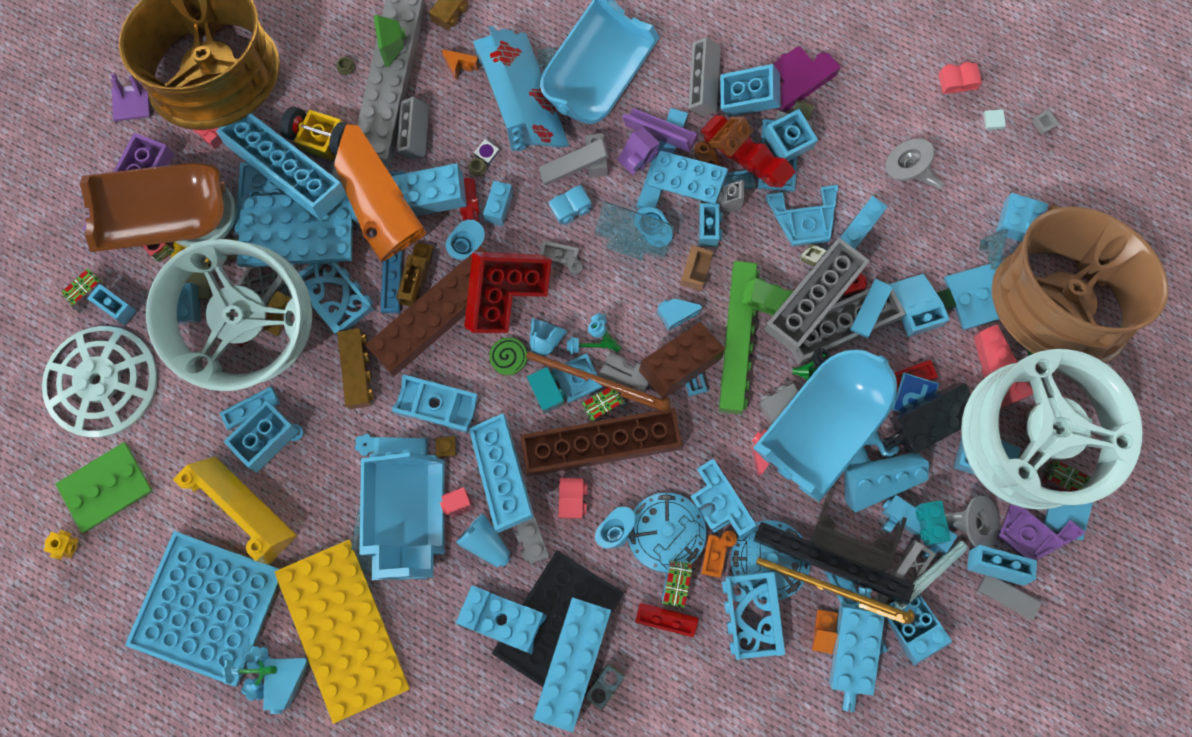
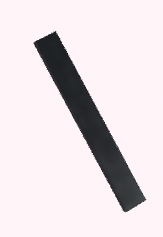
M764 522L760 523L753 541L860 586L871 588L872 591L906 605L909 604L915 584Z

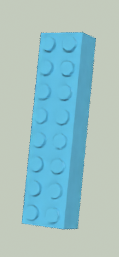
M249 114L235 123L216 130L224 145L317 219L321 220L347 196L340 181L253 114Z

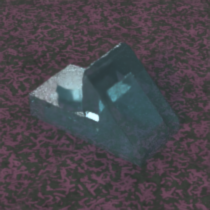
M1001 230L980 241L979 251L989 254L988 261H991L990 269L996 270L1000 264L1008 230Z

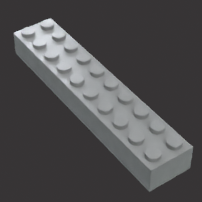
M386 0L382 16L399 21L401 28L405 29L407 39H404L405 47L388 67L384 64L379 51L378 41L376 40L357 125L385 167L391 168L398 136L400 103L406 99L426 8L425 0Z

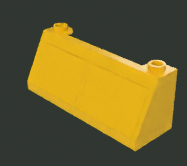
M215 456L186 465L172 479L183 489H191L193 492L202 489L251 537L247 542L246 550L256 562L270 565L298 536Z

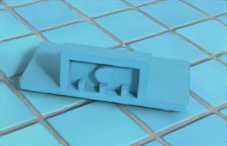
M660 151L648 185L716 204L728 169Z

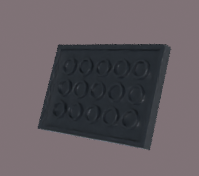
M556 550L522 606L547 615L546 620L539 626L534 638L532 654L500 641L491 654L541 687H544L572 598L611 610V616L624 592Z

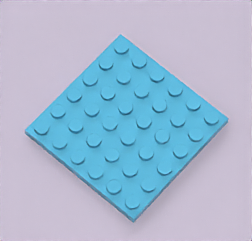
M174 531L125 646L223 682L222 669L226 659L233 660L234 667L246 668L247 662L244 656L255 646L279 587L274 573L279 568L256 562L254 559ZM243 674L234 676L230 685L238 687Z

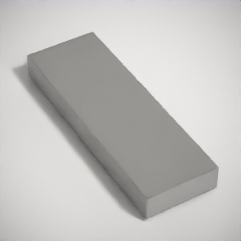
M983 575L976 590L1031 621L1034 620L1041 605V602L1009 584Z

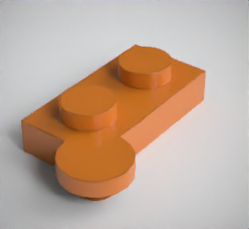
M726 531L722 534V537L709 535L701 572L702 575L722 579L727 549L737 543V536L734 532Z

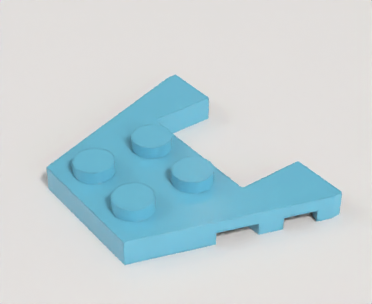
M838 185L821 187L820 193L823 206L786 210L783 192L766 194V201L792 247L830 241Z

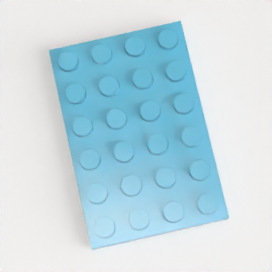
M287 194L241 197L238 241L268 248L281 255L290 264L352 261L353 219L351 203L348 196H346L319 220ZM237 255V265L239 267L269 266L257 258Z

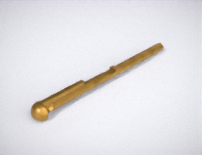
M758 557L756 565L816 586L822 591L827 589L837 595L860 603L858 607L904 624H911L915 619V614L910 608L906 612Z

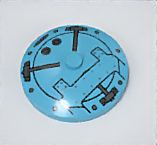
M658 493L641 501L633 510L636 520L633 529L628 534V543L633 555L644 566L657 572L666 573L668 561L692 564L698 558L706 541V525L701 512L690 500L674 493Z
M765 520L755 523L758 528L760 523L764 522L803 538L794 528L779 521ZM757 530L743 539L738 535L737 543L732 547L730 565L733 575L772 571L756 565L758 557L809 575L810 564L753 541ZM774 571L778 600L795 594L805 583ZM766 578L748 581L754 589L766 583ZM738 582L739 586L746 593L750 592L746 584ZM763 596L761 600L767 601V598Z

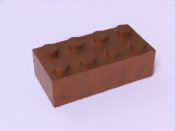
M699 322L644 358L639 372L656 392L665 399V397H668L719 362L725 348Z

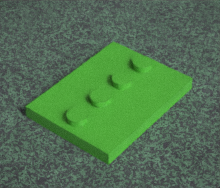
M125 442L55 483L81 533L88 532L153 492Z

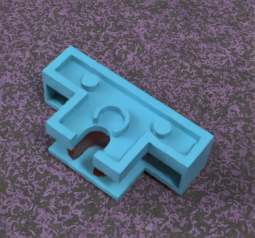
M714 458L697 468L707 486L691 495V498L713 533L729 523L732 524L741 539L758 529L756 521L750 512L746 510Z

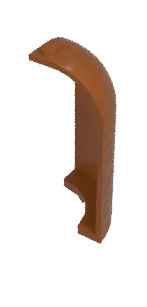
M184 163L82 176L80 188L84 206L89 208L90 217L86 218L85 238L90 252L190 240L209 234L218 226L224 212L223 193H226L227 189L225 181L221 180L219 170L209 164Z

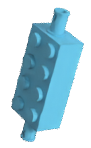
M859 587L858 594L871 598L872 589ZM858 602L856 605L840 603L836 629L838 634L833 650L829 680L833 690L845 692L842 710L847 712L849 709L850 712H855L857 694L874 696L885 616L858 607L860 605Z

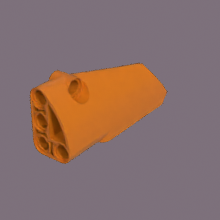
M346 124L334 166L364 237L379 260L383 262L424 237L427 232L358 125ZM371 230H377L376 236L370 238L369 232Z

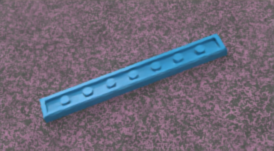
M388 171L391 176L406 174V172ZM403 250L388 260L383 261L381 313H400V303H398L396 295L402 277Z

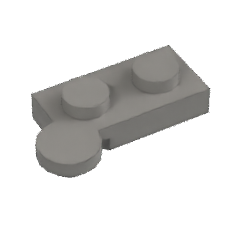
M542 241L539 255L552 259L554 264L568 266V271L573 275L581 273L583 269L582 263L577 260L579 248Z

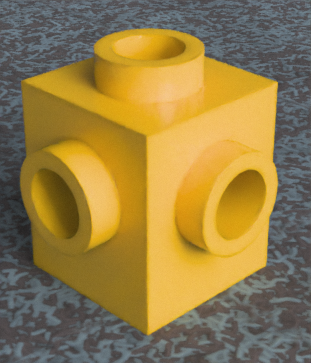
M60 530L59 533L50 532V535L45 540L43 551L51 553L49 557L62 560L63 557L72 558L79 539L71 537L72 533Z

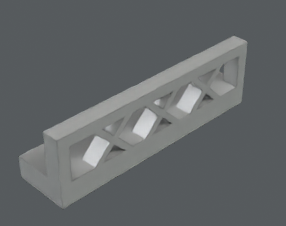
M914 540L891 575L914 583L924 573L936 553ZM921 550L930 554L924 562L917 563L916 557ZM915 566V577L905 579L908 569ZM879 593L874 599L884 604L887 600L895 601Z

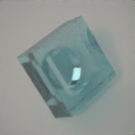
M555 48L537 49L540 69L547 67L555 55Z

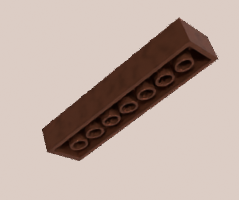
M480 246V247H479L477 250H475L474 252H486V251L483 249L482 246ZM472 254L365 344L393 377L466 315Z
M670 408L667 411L659 410L520 435L528 477L682 449L675 408Z

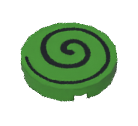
M503 338L492 346L490 362L498 373L505 376L515 375L525 367L527 351L519 340Z

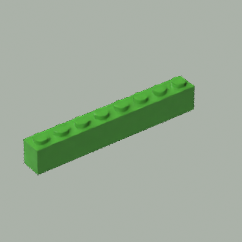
M734 261L732 266L718 412L742 414L743 409H747L748 398L744 397L745 391L749 389V379H746V375L751 369V361H748V354H752L753 342H750V335L754 334L755 324H751L752 317H755L756 309L742 305L745 284L755 278H759L760 270H756L757 263Z

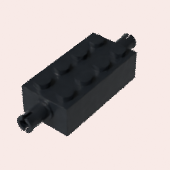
M955 383L890 417L889 419L896 433L882 439L883 444L886 443L884 445L885 448L891 450L902 443L906 453L916 454L961 430L964 409L971 395L966 383Z

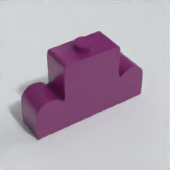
M800 46L787 54L783 53L773 63L780 72L781 107L776 109L786 112L795 106L796 100L802 101L838 75L841 68L839 64L828 53L818 54L813 62Z

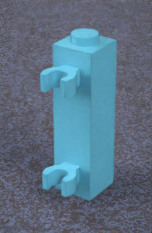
M897 495L887 498L882 505L884 508L882 514L888 517V520L883 525L882 530L889 533L897 523L921 539V527L916 517V508ZM949 530L951 541L929 545L928 549L934 553H937V551L942 554L947 553L956 540L957 535ZM924 552L922 557L927 559L930 554Z

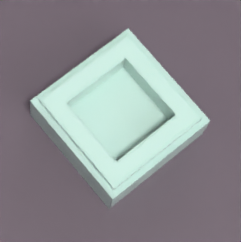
M1003 109L988 110L983 113L986 130L1004 129L1006 127Z

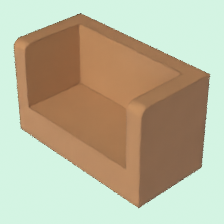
M692 245L680 285L702 291L713 251Z

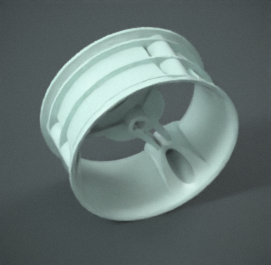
M216 239L200 242L185 248L162 267L149 291L146 305V323L154 349L166 366L176 375L201 388L233 391L248 388L272 379L284 372L296 361L306 346L310 335L312 305L308 289L302 277L281 255L252 243ZM227 255L251 256L272 267L284 280L291 293L292 299L287 303L286 308L278 309L265 306L261 297L252 289L239 285L234 286L222 268ZM207 258L211 261L212 264L210 268H208L205 265V260ZM193 272L205 274L213 293L206 310L207 323L212 332L203 350L191 352L185 344L177 322L179 295ZM212 272H217L225 288L220 289ZM235 311V313H238V317H231V312ZM267 313H284V321L266 320ZM292 314H294L295 317L294 322L291 320ZM267 325L285 326L286 334L290 340L281 355L270 365L250 373L235 374L223 372L218 359L231 343L250 341L258 336L264 326ZM217 339L223 340L213 355L210 354L209 351ZM203 358L208 360L206 367H203L201 364Z
M1070 349L1040 351L1027 356L1018 363L1009 364L990 373L971 393L962 417L961 433L963 448L974 474L989 491L1000 499L1012 505L1028 509H1051L1062 505L1087 504L1110 495L1132 473L1142 445L1141 416L1135 398L1127 384L1111 367L1089 354ZM1054 371L1070 379L1086 394L1094 406L1101 427L1090 423L1086 412L1079 404L1062 397L1052 377ZM1030 381L1036 403L1027 421L1030 443L1019 459H1009L1003 448L999 432L1001 404L1008 389L1014 382ZM1091 434L1102 436V441L1090 438ZM1086 446L1101 448L1093 475L1079 490L1059 492L1041 487L1040 478L1036 471L1049 458H1071L1082 452ZM1038 450L1040 454L1031 465L1027 463Z

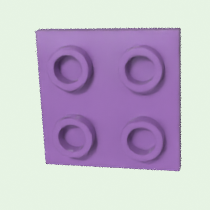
M116 73L110 74L113 78L111 82L114 86L112 87L114 122L150 117V100L142 84L131 75L129 79L132 86L123 87Z

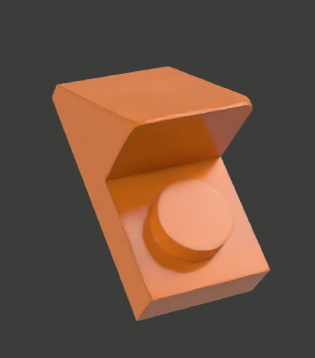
M442 50L444 61L456 80L460 67L469 72L472 70L478 71L479 61L477 56Z
M816 610L812 651L833 653L838 634L835 633L838 613Z

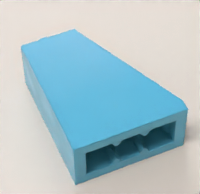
M308 658L265 659V667L276 666L277 672L276 674L264 676L263 710H270V714H282L284 709H289L310 664Z

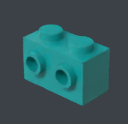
M942 500L922 503L916 506V517L920 523V536L922 541H924V546L951 541Z

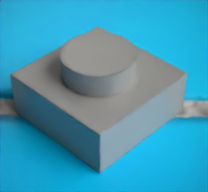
M1050 110L1032 119V123L1041 135L1059 125V122Z

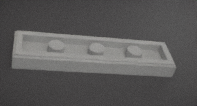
M597 140L539 167L543 184H551L608 158L605 140Z

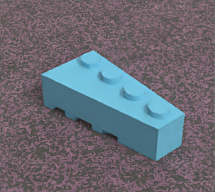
M911 453L848 466L845 469V502L856 513L928 480L929 462L919 453Z

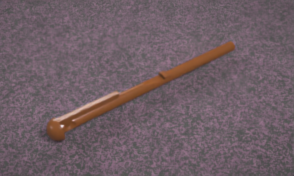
M528 351L526 354L527 359L577 376L587 382L590 379L604 387L621 392L620 396L649 407L667 411L671 406V401L668 397H665L663 400Z

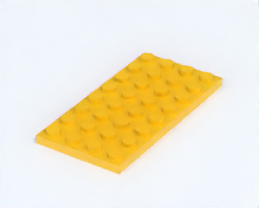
M350 539L274 572L333 724L410 690Z

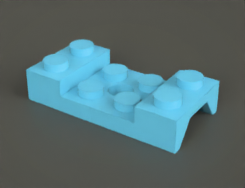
M403 374L402 388L398 400L392 408V412L404 417L416 418L446 426L449 429L468 434L479 397L472 392ZM434 398L440 400V405L437 408L430 407V401Z
M471 585L456 624L532 654L534 638L539 626L546 620L547 615ZM501 615H506L507 622L500 626L498 618Z

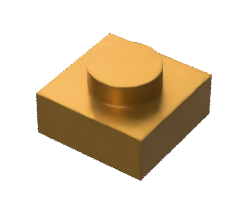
M455 436L435 438L437 458L456 456Z

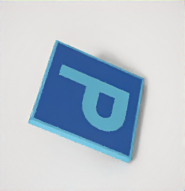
M903 373L891 410L902 412L936 394L939 383Z

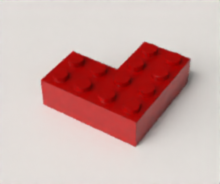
M472 252L464 327L472 333H508L513 296L547 297L552 259L539 254Z

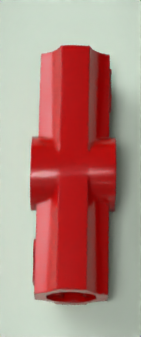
M464 178L467 207L460 208L463 221L475 220L479 222L478 214H480L476 195L475 179Z

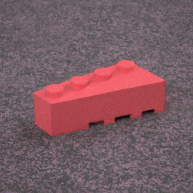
M998 325L980 331L974 337L984 378L1001 367L1018 363ZM1014 382L1008 389L1000 410L1031 396L1033 390L1029 382Z

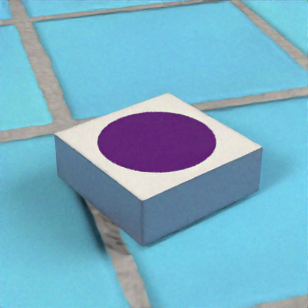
M484 139L475 150L474 155L489 165L500 150Z

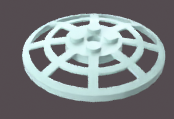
M112 326L87 328L67 338L49 359L42 381L45 406L51 417L69 432L89 438L112 436L132 426L149 408L157 388V366L148 346L131 332ZM95 331L114 332L109 341L85 343L83 337L84 334ZM121 335L127 336L139 346L143 354L132 358L125 349L116 343ZM76 339L78 348L74 349L62 364L53 363L62 349ZM96 346L105 347L100 357H90L88 348ZM114 349L125 358V361L115 364L108 358ZM80 353L83 361L76 369L68 367L67 365L72 358ZM147 361L149 367L147 391L136 388L137 369L135 365ZM127 368L130 369L129 385L121 383L120 371ZM50 370L58 372L56 381L58 395L49 400L47 381ZM63 374L72 376V386L63 391L62 386ZM96 375H100V382L93 384V378ZM117 390L126 392L123 398L115 406H112L109 399ZM75 393L82 398L79 410L73 407L67 400L68 397ZM132 395L144 398L137 410L121 423L116 412L127 404ZM62 402L67 410L77 415L75 427L61 420L54 412L53 407ZM90 402H101L105 409L102 412L87 413ZM109 417L114 426L99 431L83 430L85 418L100 419Z

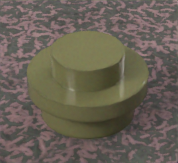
M341 57L336 67L340 74L348 75L354 71L355 64L352 59Z
M475 158L469 163L468 169L470 174L478 177L486 172L487 166L484 160Z

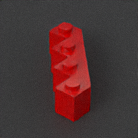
M714 115L700 130L707 143L727 123V119L724 116ZM750 137L745 140L732 156H728L723 149L717 148L728 158L740 164L770 187L782 188L796 172L786 158L774 157L765 144L754 143Z

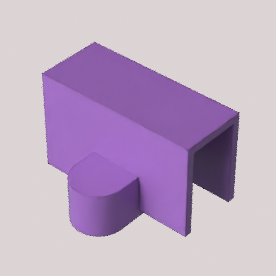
M641 127L632 132L617 160L634 175L637 169L643 170L647 162L653 161L658 156L660 143L644 127Z

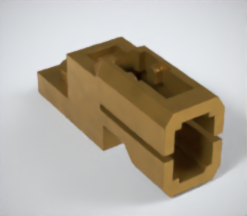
M415 242L412 255L408 254L396 299L401 305L410 307L420 298L422 284L426 280L434 250L433 245Z

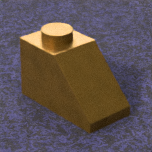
M276 291L267 306L285 309L291 298ZM267 313L266 320L284 321V313ZM267 325L263 329L278 337L285 326Z

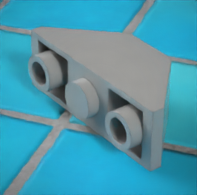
M741 180L722 186L716 203L719 204V212L730 213L742 208L744 181ZM698 200V212H699V208H700V203H708V202H704V201Z

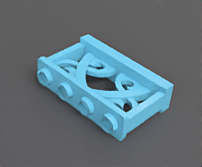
M339 262L310 263L299 274L304 280L313 272L315 273L316 278L304 281L310 295L311 305L336 336L337 332L350 329L362 318L374 311V308L371 306L374 302L367 294L365 296L361 294L362 288L356 281L351 282L349 279L351 275L345 267L341 269L337 265ZM324 264L330 265L332 271L327 273L326 268H324V276L320 277V267ZM337 271L343 277V279L335 277ZM324 284H335L343 287L341 304L334 301H328L322 305L319 303L325 295ZM317 285H320L321 292L314 294V290L319 289ZM350 287L356 294L350 296ZM355 300H359L362 303V307L358 312L347 310L348 306L351 308L357 307L353 305ZM331 306L339 308V310L335 309L332 313L329 312ZM345 314L351 316L348 320H346L344 323L338 326V324L341 322Z
M774 571L725 576L726 581H722L723 594L727 593L728 601L724 603L726 614H730L731 622H727L728 634L733 635V642H730L731 655H735L736 660L785 655ZM766 578V583L754 589L748 581ZM742 582L748 586L750 592L746 594L744 589L739 588L741 594L735 595L733 587L736 583ZM759 595L760 600L761 597L765 596L767 602L760 604L756 596ZM752 599L757 607L771 613L770 616L763 618L759 622L757 631L746 624L741 618L743 610ZM733 600L740 602L736 607L735 612L733 608ZM736 623L743 630L740 633H738V635L736 631ZM765 623L769 624L771 629L769 631L764 629V634H762V626ZM752 637L755 638L756 642L751 650H744L740 646L742 638L748 640L746 645L751 643ZM760 641L775 644V648L758 650Z

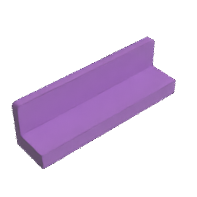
M635 108L632 109L629 115L624 114L622 116L627 127L633 130L644 127L655 139L689 153L698 138V135L694 132Z

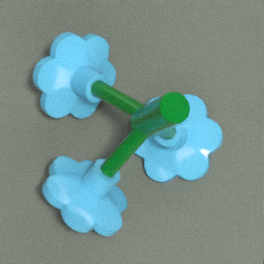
M254 646L244 656L248 669L234 667V662L230 659L225 660L222 669L223 682L228 685L232 683L234 676H240V674L258 673L260 675L253 680L246 679L244 686L241 688V692L250 701L255 699L262 700L264 698L262 679L265 675L276 674L277 672L276 666H264L265 659H270L268 649L266 647L259 648Z

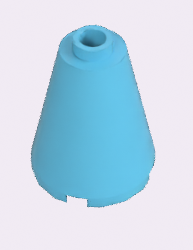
M484 514L478 516L456 541L458 546L497 568L500 565L504 567L511 560L509 557L510 551Z

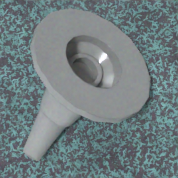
M916 138L903 142L889 154L886 160L885 168L887 173L895 180L906 181L916 179L939 189L943 188L945 184L930 169L935 157V150L932 144L925 139Z
M976 496L973 498L964 512L945 514L947 525L967 534L973 546L992 547L995 544L1000 528L999 515L995 504L987 496Z

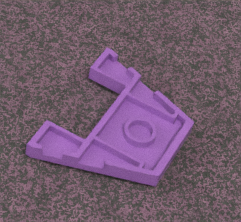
M1010 504L998 538L1018 555L1038 560L1084 535L1085 531L1070 520L1058 534H1055L1028 510Z

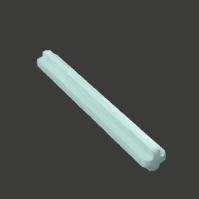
M958 541L912 583L915 584L910 602L967 550L968 546L963 541ZM896 600L894 602L895 606L901 610L907 606Z

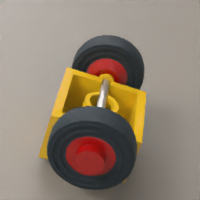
M292 106L284 112L280 130L283 137L294 140L302 151L334 161L345 126L348 123L313 110H309L306 115L303 109Z

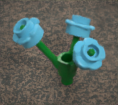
M601 313L591 317L592 322H590L588 327V333L596 338L603 337L601 343H579V338H573V336H571V339H567V351H571V355L578 353L579 347L607 348L614 350L616 353L621 349V346L607 332L605 324L608 321L606 320V315H601Z

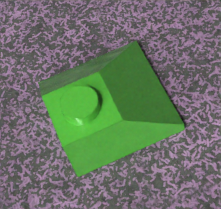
M373 15L379 51L385 66L388 67L405 47L404 39H407L405 29L401 28L399 21Z

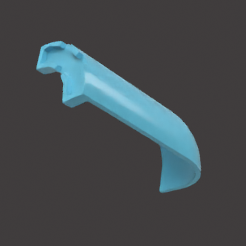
M592 0L545 68L540 82L543 95L561 114L567 115L574 120L585 124H594L601 121L612 110L659 40L660 36L653 25L641 22L634 17L632 20L624 15L625 10L615 0Z
M848 350L830 357L818 367L753 449L766 462H771L778 468L777 471L786 479L794 481L800 486V490L820 502L881 426L892 409L896 397L897 381L894 372L888 365L889 361L882 355L876 356L863 350Z

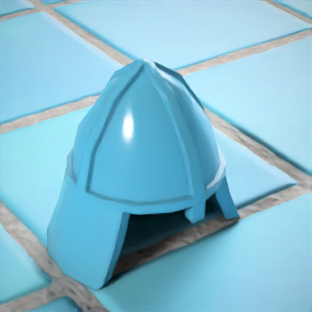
M531 318V332L529 335L531 351L547 357L555 350L568 331L550 323Z

